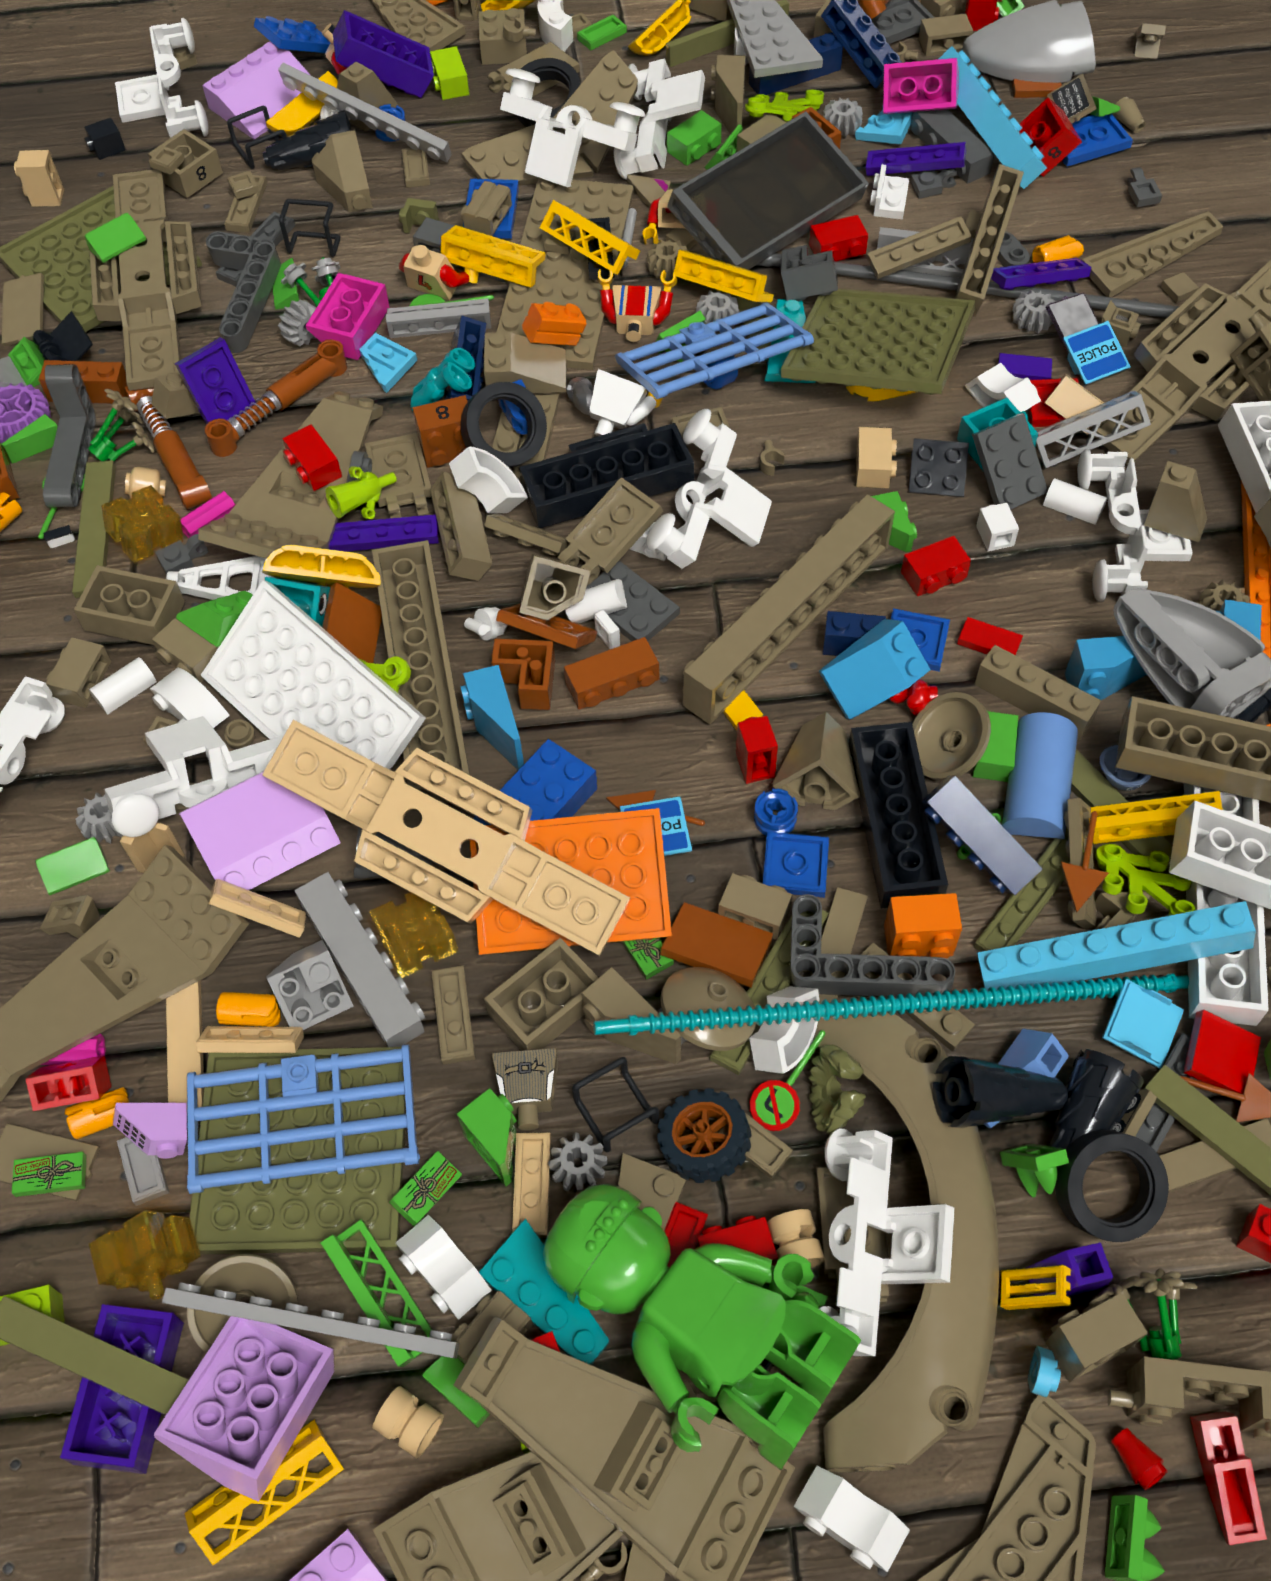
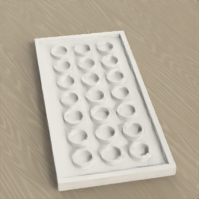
M265 580L261 582L201 674L212 687L269 739L285 735L294 719L391 770L426 719L424 715L271 582Z

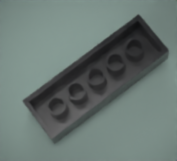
M676 423L519 467L521 484L528 498L526 500L538 528H544L587 515L621 477L648 497L678 489L686 483L694 481V461Z
M912 722L851 728L848 745L860 792L858 799L880 908H888L891 897L946 894L949 884L935 823L924 813L927 807L921 802L928 795Z

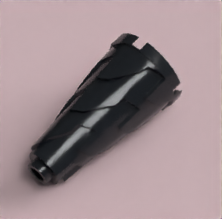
M340 111L337 114L314 122V125L295 131L293 135L277 140L270 146H267L266 152H263L266 166H271L273 170H287L303 166L304 168L312 167V158L326 146L325 141L331 134L351 131V124L346 111Z
M1081 1049L1073 1063L1074 1068L1066 1086L1068 1099L1060 1109L1055 1125L1057 1127L1049 1147L1067 1149L1073 1141L1088 1132L1112 1130L1116 1122L1121 1121L1135 1095L1140 1092L1144 1083L1141 1075L1132 1069L1130 1076H1127L1123 1071L1125 1063L1098 1051L1086 1049L1083 1052Z
M949 1056L945 1058L935 1074H942L941 1082H933L935 1109L943 1123H951L948 1127L966 1128L982 1123L1011 1120L1013 1117L1030 1116L1032 1113L1060 1110L1068 1099L1067 1088L1058 1078L1026 1071L1020 1067L999 1065L996 1062L965 1056Z

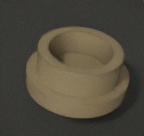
M237 719L227 725L224 737L229 746L243 748L252 743L255 738V731L250 723Z

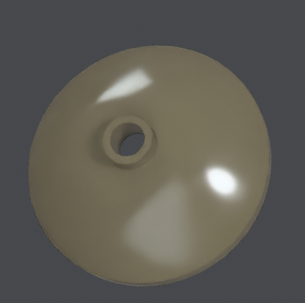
M962 692L946 693L933 699L919 712L912 724L923 774L931 779L941 781L949 775L960 777L971 770L983 756L991 733L990 718L984 705L973 696Z
M688 967L673 973L664 984L660 996L664 1016H667L670 1011L677 1015L680 1010L684 1014H687L688 1010H692L696 1014L699 1009L706 1013L709 1008L716 1012L719 1007L723 1011H726L727 1007L736 1010L737 1006L745 1010L747 1005L755 1009L751 998L739 983L720 971L704 967ZM753 1022L751 1027L744 1023L742 1027L734 1024L732 1028H729L725 1024L722 1029L714 1025L712 1030L708 1026H705L702 1031L698 1027H695L693 1031H690L688 1027L683 1032H680L678 1028H675V1030L684 1039L699 1047L715 1051H727L738 1048L747 1042L755 1029L756 1022Z
M237 1254L225 1257L208 1267L195 1283L196 1286H201L200 1294L213 1296L215 1289L237 1293L235 1301H239L243 1297L250 1299L251 1296L273 1300L271 1308L285 1310L286 1303L298 1305L297 1292L289 1275L277 1263L259 1255ZM187 1308V1321L193 1339L207 1353L231 1316ZM280 1326V1327H282V1328H284V1329H287V1330H289V1331H291V1332H293V1330H294V1328H291V1327Z

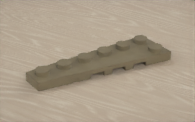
M1207 211L1082 259V261L1092 267L1089 276L1106 297H1113L1219 236L1224 226Z

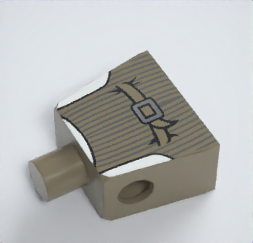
M556 1048L492 1053L500 1094H503L514 1108L512 1114H518V1128L525 1131L537 1129L539 1127L538 1113L549 1112L553 1109L558 1071Z

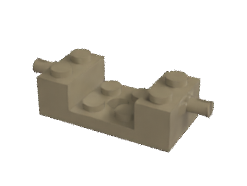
M1257 312L1248 319L1256 333L1231 353L1230 356L1260 401H1271V323L1266 325Z
M1144 1356L1127 1371V1392L1108 1390V1406L1126 1407L1127 1417L1139 1419V1424L1152 1427L1163 1426V1422L1171 1420L1174 1415L1184 1409V1400H1199L1200 1396L1214 1397V1402L1222 1405H1236L1239 1400L1241 1432L1254 1433V1439L1271 1441V1372Z

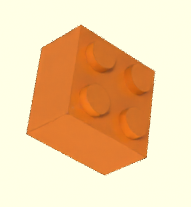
M956 893L891 897L884 923L888 955L942 957L946 959L953 956L962 931Z

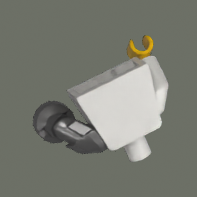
M599 369L594 389L591 382L584 377L573 378L567 386L568 397L575 404V407L582 413L590 415L591 418L599 421L594 433L596 436L612 433L614 427L625 429L628 426L636 425L648 416L654 408H658L663 399H656L650 392L647 394L646 388L642 385Z

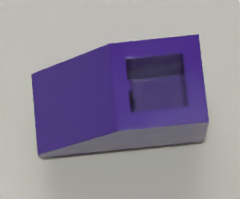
M1101 1242L1063 1251L1024 1268L1059 1265L1070 1268L1071 1276H1066V1281L1070 1283V1291H1066L1067 1297L1104 1289L1113 1279ZM1056 1277L1029 1279L1028 1283L1056 1282ZM1056 1292L1034 1293V1294H1032V1295H1033V1296L1056 1295Z

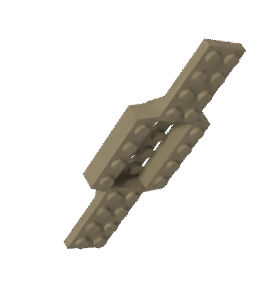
M156 169L113 175L115 218L128 213L146 237L145 241L138 244L144 246L137 247L136 245L104 263L90 251L93 307L98 321H122L126 382L129 391L154 387L156 376L179 373L174 364L181 360L176 314L202 306L195 237L191 222L168 221L163 172ZM163 242H167L171 290L166 285ZM141 275L150 276L146 281H137Z
M1271 260L1238 291L1229 295L1207 283L1203 284L1140 343L1134 356L1148 374L1130 392L1136 391L1142 395L1151 425L1103 444L1111 452H1127V465L1131 458L1134 459L1135 463L1191 408L1217 421L1229 409L1231 404L1236 403L1251 388L1236 363L1230 366L1208 388L1207 383L1232 360L1230 354L1256 333L1248 321L1252 315L1258 312L1266 325L1271 323ZM1225 324L1235 325L1239 332L1230 333L1226 330ZM1193 354L1204 355L1207 362L1203 364L1196 362ZM1138 407L1127 412L1123 420L1124 423L1133 425L1142 421ZM1117 415V416L1112 417V418H1115V419L1118 420V418H1119L1120 415ZM1105 420L1101 422L1096 433L1103 436L1112 433L1116 423L1111 420ZM1121 425L1120 428H1119V430H1121V429H1123V428H1126V427Z

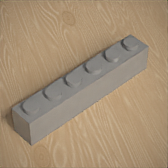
M326 872L294 890L300 905L306 912L320 938L324 941L328 951L386 1046L401 1047L423 1034L425 1031L421 1021L425 1019L424 1013L416 1001L410 1004L405 996L410 993L406 984L400 976L395 979L390 972L394 968L385 951L379 954L375 948L378 941L370 927L364 929L359 921L363 920V917L355 903L349 905L345 900L348 893L340 879L334 882L329 872Z

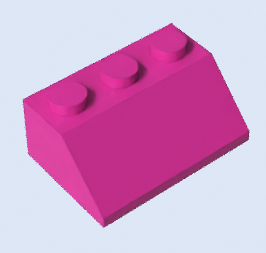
M957 58L884 64V114L955 109L957 107L959 93Z
M338 273L307 322L306 329L320 342L329 339L340 341L343 345L345 357L359 360L361 356L359 349L375 333L387 313V308H390L385 284Z

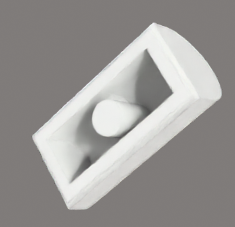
M1054 478L1043 506L1096 525L1105 507L1107 497Z
M615 579L586 589L582 601L565 609L569 620L579 624L595 619V614L602 610L610 614L627 608L622 580Z
M138 657L90 688L89 692L108 715L157 681L148 666Z

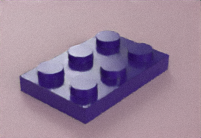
M221 337L174 363L206 425L214 419L229 420L234 415H239V411H245V407H250L252 402L256 403L225 339Z

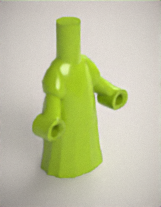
M351 466L349 474L351 477L357 478V480L336 486H328L325 491L328 505L337 518H341L351 510L367 502L366 507L361 510L363 518L373 519L375 517V502L379 500L382 488L396 483L397 478L393 472L377 477L372 472H364L360 467Z

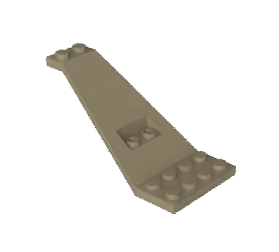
M336 391L334 394L323 398L298 430L310 424L313 425L337 457L342 477L313 491L307 482L303 484L300 481L295 470L296 467L294 465L290 466L287 463L282 452L286 450L284 446L228 514L199 528L198 540L266 559L273 551L285 545L329 549V544L339 518L333 514L328 505L325 493L326 488L347 482L352 454L354 451L362 450L372 420L382 416L383 406L375 404L374 400L370 398H351L349 393Z
M164 845L139 881L122 901L0 1008V1102H2L22 1074L211 975L249 925V922L244 917L209 904L212 885L172 846Z
M497 1317L492 1319L453 1384L482 1406L660 1568L677 1581H740L795 1469L787 1461L783 1468L779 1470L759 1454L758 1443L745 1435L733 1423L716 1416L710 1425L696 1416L688 1417V1422L700 1435L702 1447L699 1452H686L680 1449L674 1443L671 1436V1424L675 1413L667 1412L653 1390L531 1341L504 1320Z
M686 1381L684 1384L689 1391L687 1398L697 1397L689 1382ZM532 1451L442 1486L372 1529L397 1581H574L624 1535ZM520 1501L526 1503L528 1512L522 1510ZM539 1537L545 1540L547 1544L546 1549L540 1545Z

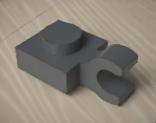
M1141 167L1132 168L1130 172L1133 178H1128L1127 183L1129 186L1128 192L1136 207L1160 203L1162 194L1154 179H1146Z
M955 168L943 169L939 174L935 170L912 175L911 184L918 199L942 194V188L955 186L956 182L953 176L957 175V171Z
M195 534L188 539L184 546L181 540L155 553L167 574L168 571H180L181 569L193 567L192 559L204 556L209 551L204 541L198 540V534Z

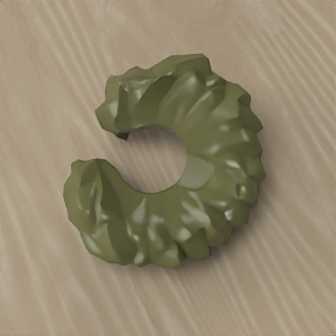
M833 1044L820 1048V1055L812 1059L814 1067L810 1070L812 1075L809 1076V1080L813 1084L811 1086L812 1093L809 1095V1100L813 1103L812 1109L814 1110L811 1115L815 1117L816 1129L827 1131L828 1134L845 1127L847 1122L858 1112V1109L864 1105V1099L866 1098L865 1094L856 1090H841V1084L837 1081L836 1076L844 1079H859L864 1070L851 1055Z

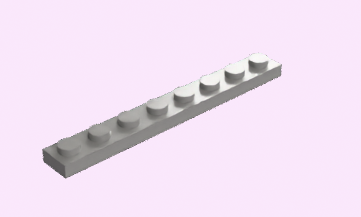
M282 63L278 71L283 80L282 82L288 89L293 91L296 89L304 93L311 100L317 99L331 110H345L350 119H358L373 130L379 129L385 132L391 139H399L414 150L420 149L435 160L441 159L448 162L452 154L447 141L286 63Z
M180 1282L177 1290L166 1288L162 1303L454 1359H457L460 1346L459 1343L451 1342L452 1334L431 1330L429 1337L415 1335L416 1327L394 1323L393 1330L379 1328L380 1320L358 1316L357 1324L343 1321L344 1313L322 1309L321 1317L308 1315L307 1306L286 1303L285 1310L271 1308L273 1300L251 1296L249 1303L235 1301L237 1293L215 1289L214 1295L208 1296L200 1294L201 1286Z

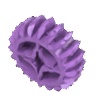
M20 382L17 386L10 383L7 387H0L1 444L45 414L52 418L47 399L44 398L43 393L39 389H35L31 384L25 386Z

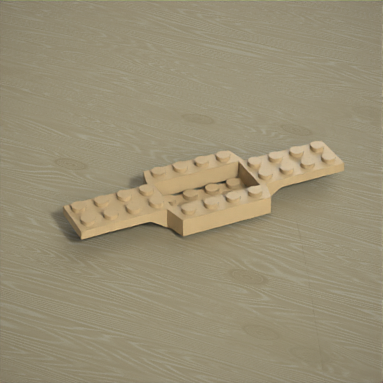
M293 719L262 774L275 783L362 828L354 862L470 924L494 899L600 956L631 899L525 842L533 811L529 806L419 748H416L393 772ZM405 780L410 781L411 783L427 790L428 792L444 799L445 801L461 808L462 810L478 817L479 819L495 826L496 828L508 834H500L499 832L483 825L482 823L466 816L465 814L449 807L448 805L406 784ZM409 810H418L422 815L420 825L415 828L407 827L404 823L405 814ZM380 832L478 885L479 891L375 836L376 833ZM470 839L475 840L479 845L477 855L473 858H465L460 851L462 843Z

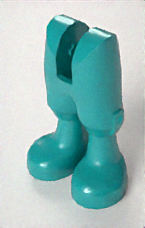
M454 348L447 353L443 361L437 367L432 368L426 377L413 388L411 408L438 402L444 396L445 388L448 386L457 392L469 390L472 387V381L467 373L471 372L475 367V361L471 354L462 348Z

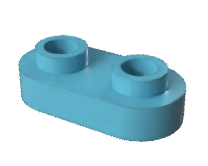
M1039 1346L1035 1348L1028 1374V1384L1031 1393L1047 1397L1049 1391H1057L1061 1370L1057 1369L1058 1360H1055L1052 1350Z

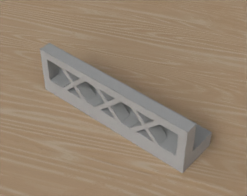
M880 227L877 249L919 232ZM973 238L970 243L902 270L961 278L964 269H960L957 266L960 264L965 265ZM940 261L943 262L945 265L935 266L934 264H932V262Z
M479 299L387 308L386 323L389 337L399 338L455 332L461 315L486 323V329H490L489 300Z
M1136 391L1129 392L1038 430L1039 434L1035 446L1038 448L1044 467L1048 468L1077 456L1086 449H1094L1151 425L1142 395ZM1138 407L1142 421L1133 425L1124 423L1123 420L1127 412ZM1117 415H1120L1119 418H1118V420L1115 419V418H1112V417H1115V416H1117ZM1105 420L1115 422L1116 424L1111 434L1103 436L1096 433L1101 422ZM1094 425L1092 431L1086 429V428L1091 427V426ZM1121 425L1126 427V428H1123V429L1119 430V428H1120ZM1082 430L1090 434L1085 445L1077 447L1070 444L1076 432ZM1094 436L1099 437V439L1092 441ZM1064 437H1067L1066 441L1060 440ZM1055 441L1063 444L1060 454L1048 459L1044 446ZM1068 447H1070V448L1073 449V450H1070V451L1066 452Z

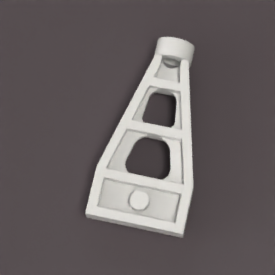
M253 556L181 569L180 571H168L166 579L176 581L182 594L215 600L240 592L229 588L230 577L235 574L246 572L253 574L251 589L246 591L251 594L255 593L261 582L265 580V577L272 576L262 573L266 558ZM221 575L219 588L201 586L202 577Z

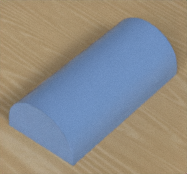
M1037 712L1025 715L1018 720L1015 764L1008 777L1002 826L1011 835L1065 839L1066 824L1064 813L1068 811L1067 800L1070 799L1078 729L1071 720L1054 713Z

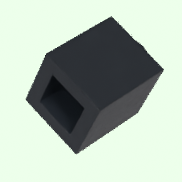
M111 117L84 127L88 136L84 138L89 151H94L99 160L126 150L121 134Z

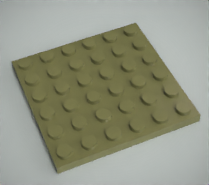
M113 186L0 247V261L17 279L22 275L29 276L37 273L44 275L43 306L61 323L72 311L85 332L104 322L98 321L92 303L90 250L85 234L115 219ZM163 242L166 285H170L167 242ZM197 256L198 268L202 266L199 256ZM141 275L137 281H146L150 276Z
M838 289L825 296L819 295L802 327L812 334L814 343L790 350L781 367V378H788L794 381H817L821 384L837 383L845 386H866L872 389H896L900 392L915 391L928 395L942 394L974 314L975 300Z
M402 1047L298 1049L296 1053H209L206 1073L258 1067L259 1063H267V1066L281 1064V1059L315 1055L317 1059L331 1058V1054L339 1053V1056L401 1049ZM403 1062L340 1070L341 1089L404 1081ZM332 1071L318 1073V1092L333 1090ZM282 1078L268 1079L269 1098L283 1097ZM259 1081L205 1087L202 1107L259 1100ZM405 1095L342 1103L343 1122L406 1114ZM328 1104L269 1112L270 1132L334 1123V1105ZM260 1113L201 1121L198 1141L260 1133ZM405 1128L344 1136L345 1156L404 1148ZM335 1137L270 1146L271 1165L336 1157ZM261 1147L198 1155L199 1175L262 1167ZM403 1162L346 1170L345 1174H338L337 1171L273 1179L269 1184H263V1181L205 1188L201 1193L192 1194L185 1251L189 1255L326 1252L321 1245L322 1241L332 1234L338 1236L361 1219L372 1233L382 1251L399 1250L396 1242L399 1240L401 1214L389 1202L402 1189ZM359 1231L343 1242L348 1251H365L367 1241Z

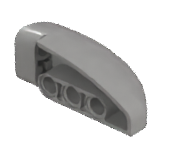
M1052 0L1017 11L973 33L966 38L962 50L971 60L968 65L973 63L981 72L1008 80L1019 79L1053 83L1069 82L1073 76H1078L1082 73L1083 75L1093 73L1096 65L1092 30L1082 1L1058 4L1056 0Z
M1145 589L1131 590L1120 596L1113 609L1114 616L1124 638L1146 674L1169 704L1235 718L1271 688V658L1263 652L1265 649L1264 643L1242 626L1219 612L1182 597Z

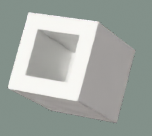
M1003 503L980 508L976 527L987 551L1014 546L1019 527L1008 504Z

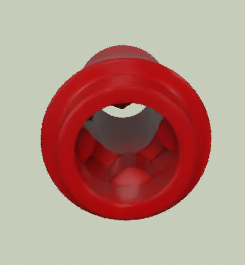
M1129 1428L1122 1430L1111 1440L1134 1484L1139 1483L1144 1490H1147L1167 1474L1168 1470L1163 1465L1164 1460L1138 1439Z

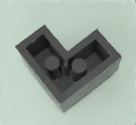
M807 245L782 250L781 274L787 301H801L808 296L818 294L825 296L838 290V278L832 250L809 255Z

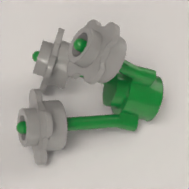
M322 257L321 260L316 262L317 266L311 268L312 271L317 272L315 280L323 286H328L319 291V298L304 282L307 277V273L304 271L306 268L305 263H301L298 266L295 263L289 265L284 270L285 277L281 280V283L284 285L288 282L293 288L296 281V286L300 285L317 308L337 276L338 270L341 268L339 262L332 261L331 258Z

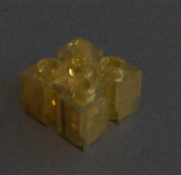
M152 485L132 492V498L129 500L120 497L101 505L105 530L116 543L121 541L122 550L133 563L153 555V549L160 546L163 549L179 540L183 542L181 517L170 505H164L163 497Z
M412 892L404 895L405 903L395 906L392 900L369 911L383 946L387 949L390 960L398 976L401 978L423 969L421 961L431 956L437 962L458 952L454 934L444 915H441L439 907Z
M148 1210L123 1223L124 1228L118 1231H109L89 1243L100 1285L115 1286L116 1289L136 1288L141 1292L149 1291L152 1300H157L164 1296L165 1292L161 1280L167 1277V1274L175 1275L181 1273L189 1267V1263L201 1257L190 1218L171 1215L165 1219L164 1213Z

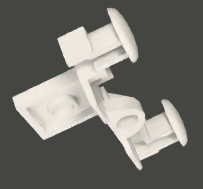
M181 18V23L151 26L149 30L157 75L115 82L122 123L166 115L167 123L165 124L170 138L183 129L187 131L201 129L203 136L206 137L209 134V126L206 112L201 102L195 100V105L182 107L180 95L169 97L167 92L169 86L175 84L181 77V69L177 59L174 57L173 49L188 46L190 54H193L195 51L192 29L185 18Z
M665 58L649 62V68L640 71L637 70L634 64L628 66L638 79V89L634 98L641 100L644 94L646 102L655 100V103L649 105L648 112L640 121L637 147L634 148V151L614 148V161L621 178L627 180L628 174L658 169L653 154H656L661 168H665L667 155L665 139L668 120L671 121L673 116L701 110L705 76L702 70L671 77Z
M512 68L506 70L505 73L513 76L510 92L503 93L500 110L536 121L525 173L570 187L582 137L624 151H634L638 136L636 130L640 116L645 117V112L642 109L623 102L611 103L609 107L617 110L614 126L592 120L588 110L575 105L564 107L555 119L550 117L551 106L532 99L535 82L540 83V78L533 73L521 69ZM575 112H578L580 121L575 126L572 123V116ZM553 127L566 129L565 134L554 131Z
M709 409L698 411L690 419L683 432L685 444L694 443L702 449L701 460L706 461L705 466L700 470L697 481L686 483L678 489L675 495L676 509L686 521L685 525L676 529L673 527L675 515L667 513L662 515L653 524L646 538V545L649 550L658 549L667 556L668 560L681 569L696 561L709 518H712L749 546L754 547L759 544L772 503L769 498L726 467L737 434L723 423L716 427L709 422L711 418V410ZM718 488L724 490L721 500L715 497L704 504L707 495ZM686 494L691 497L693 504L688 501Z
M1086 449L1080 455L1077 468L1080 488L1088 490L1091 481H1105L1111 524L1117 530L1130 534L1127 544H1117L1115 547L1117 565H1107L1105 559L1098 561L1095 565L1092 578L1093 593L1098 602H1104L1107 592H1120L1121 595H1124L1134 589L1147 590L1148 582L1141 581L1140 574L1145 561H1190L1193 554L1189 539L1144 526L1149 510H1139L1136 492L1137 476L1133 458L1129 460L1126 471L1124 470L1128 457L1127 452L1091 454V451Z
M25 676L0 713V746L2 747L0 750L1 785L9 784L20 774L26 757L24 739L28 737L36 740L39 734L54 730L63 721L65 716L64 705L59 699L52 697L53 694L45 682Z
M204 716L146 732L145 737L148 746L166 771L104 789L115 830L127 837L142 836L148 833L159 819L175 815V804L181 803L185 807L190 808L263 772L284 735L228 751L224 741ZM206 752L212 779L189 785L184 758Z
M837 1129L830 1134L824 1148L825 1162L830 1173L835 1178L847 1181L846 1194L854 1197V1205L845 1207L834 1218L829 1231V1247L834 1257L840 1262L848 1264V1269H839L836 1306L840 1307V1314L831 1306H822L818 1309L859 1336L861 1342L853 1356H876L881 1284L950 1283L955 1208L947 1204L887 1208L893 1138L876 1130L856 1132L853 1136L847 1129ZM867 1225L887 1233H893L891 1259H883L865 1252ZM850 1228L851 1237L846 1244H844V1234Z

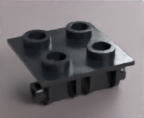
M72 311L50 334L42 330H36L33 334V341L39 346L38 349L45 360L78 361L93 345Z
M914 438L908 493L964 497L969 443Z

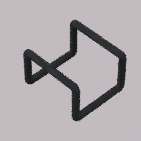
M264 105L234 116L227 121L232 143L251 169L255 168L250 147L272 138L276 141L280 140L279 135L282 138L287 137L286 132L282 129L272 132L267 128L270 134L248 142L245 145L247 155L239 146L232 123L261 111L264 113L265 121H268L270 118L267 107Z
M303 199L285 200L279 217V224L287 253H292L297 236L326 238L330 256L334 257L336 255L341 237L338 234H331L329 231L328 222L333 210L332 202ZM289 204L328 207L323 221L325 233L295 231L289 242L284 223Z
M625 1057L616 1059L572 1086L575 1104L599 1143L603 1145V1150L607 1153L611 1151V1139L648 1117L653 1124L659 1123V1109L649 1106L628 1072L627 1059ZM621 1065L623 1077L645 1112L603 1137L581 1101L579 1089Z

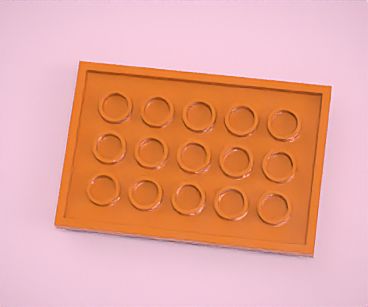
M660 808L530 821L525 842L631 898L607 943L672 936ZM485 825L502 835L508 834L493 825ZM470 839L471 858L477 855L479 845L475 840ZM473 883V888L479 891L478 885ZM494 899L476 918L479 955L547 949L559 938L569 947L580 946Z

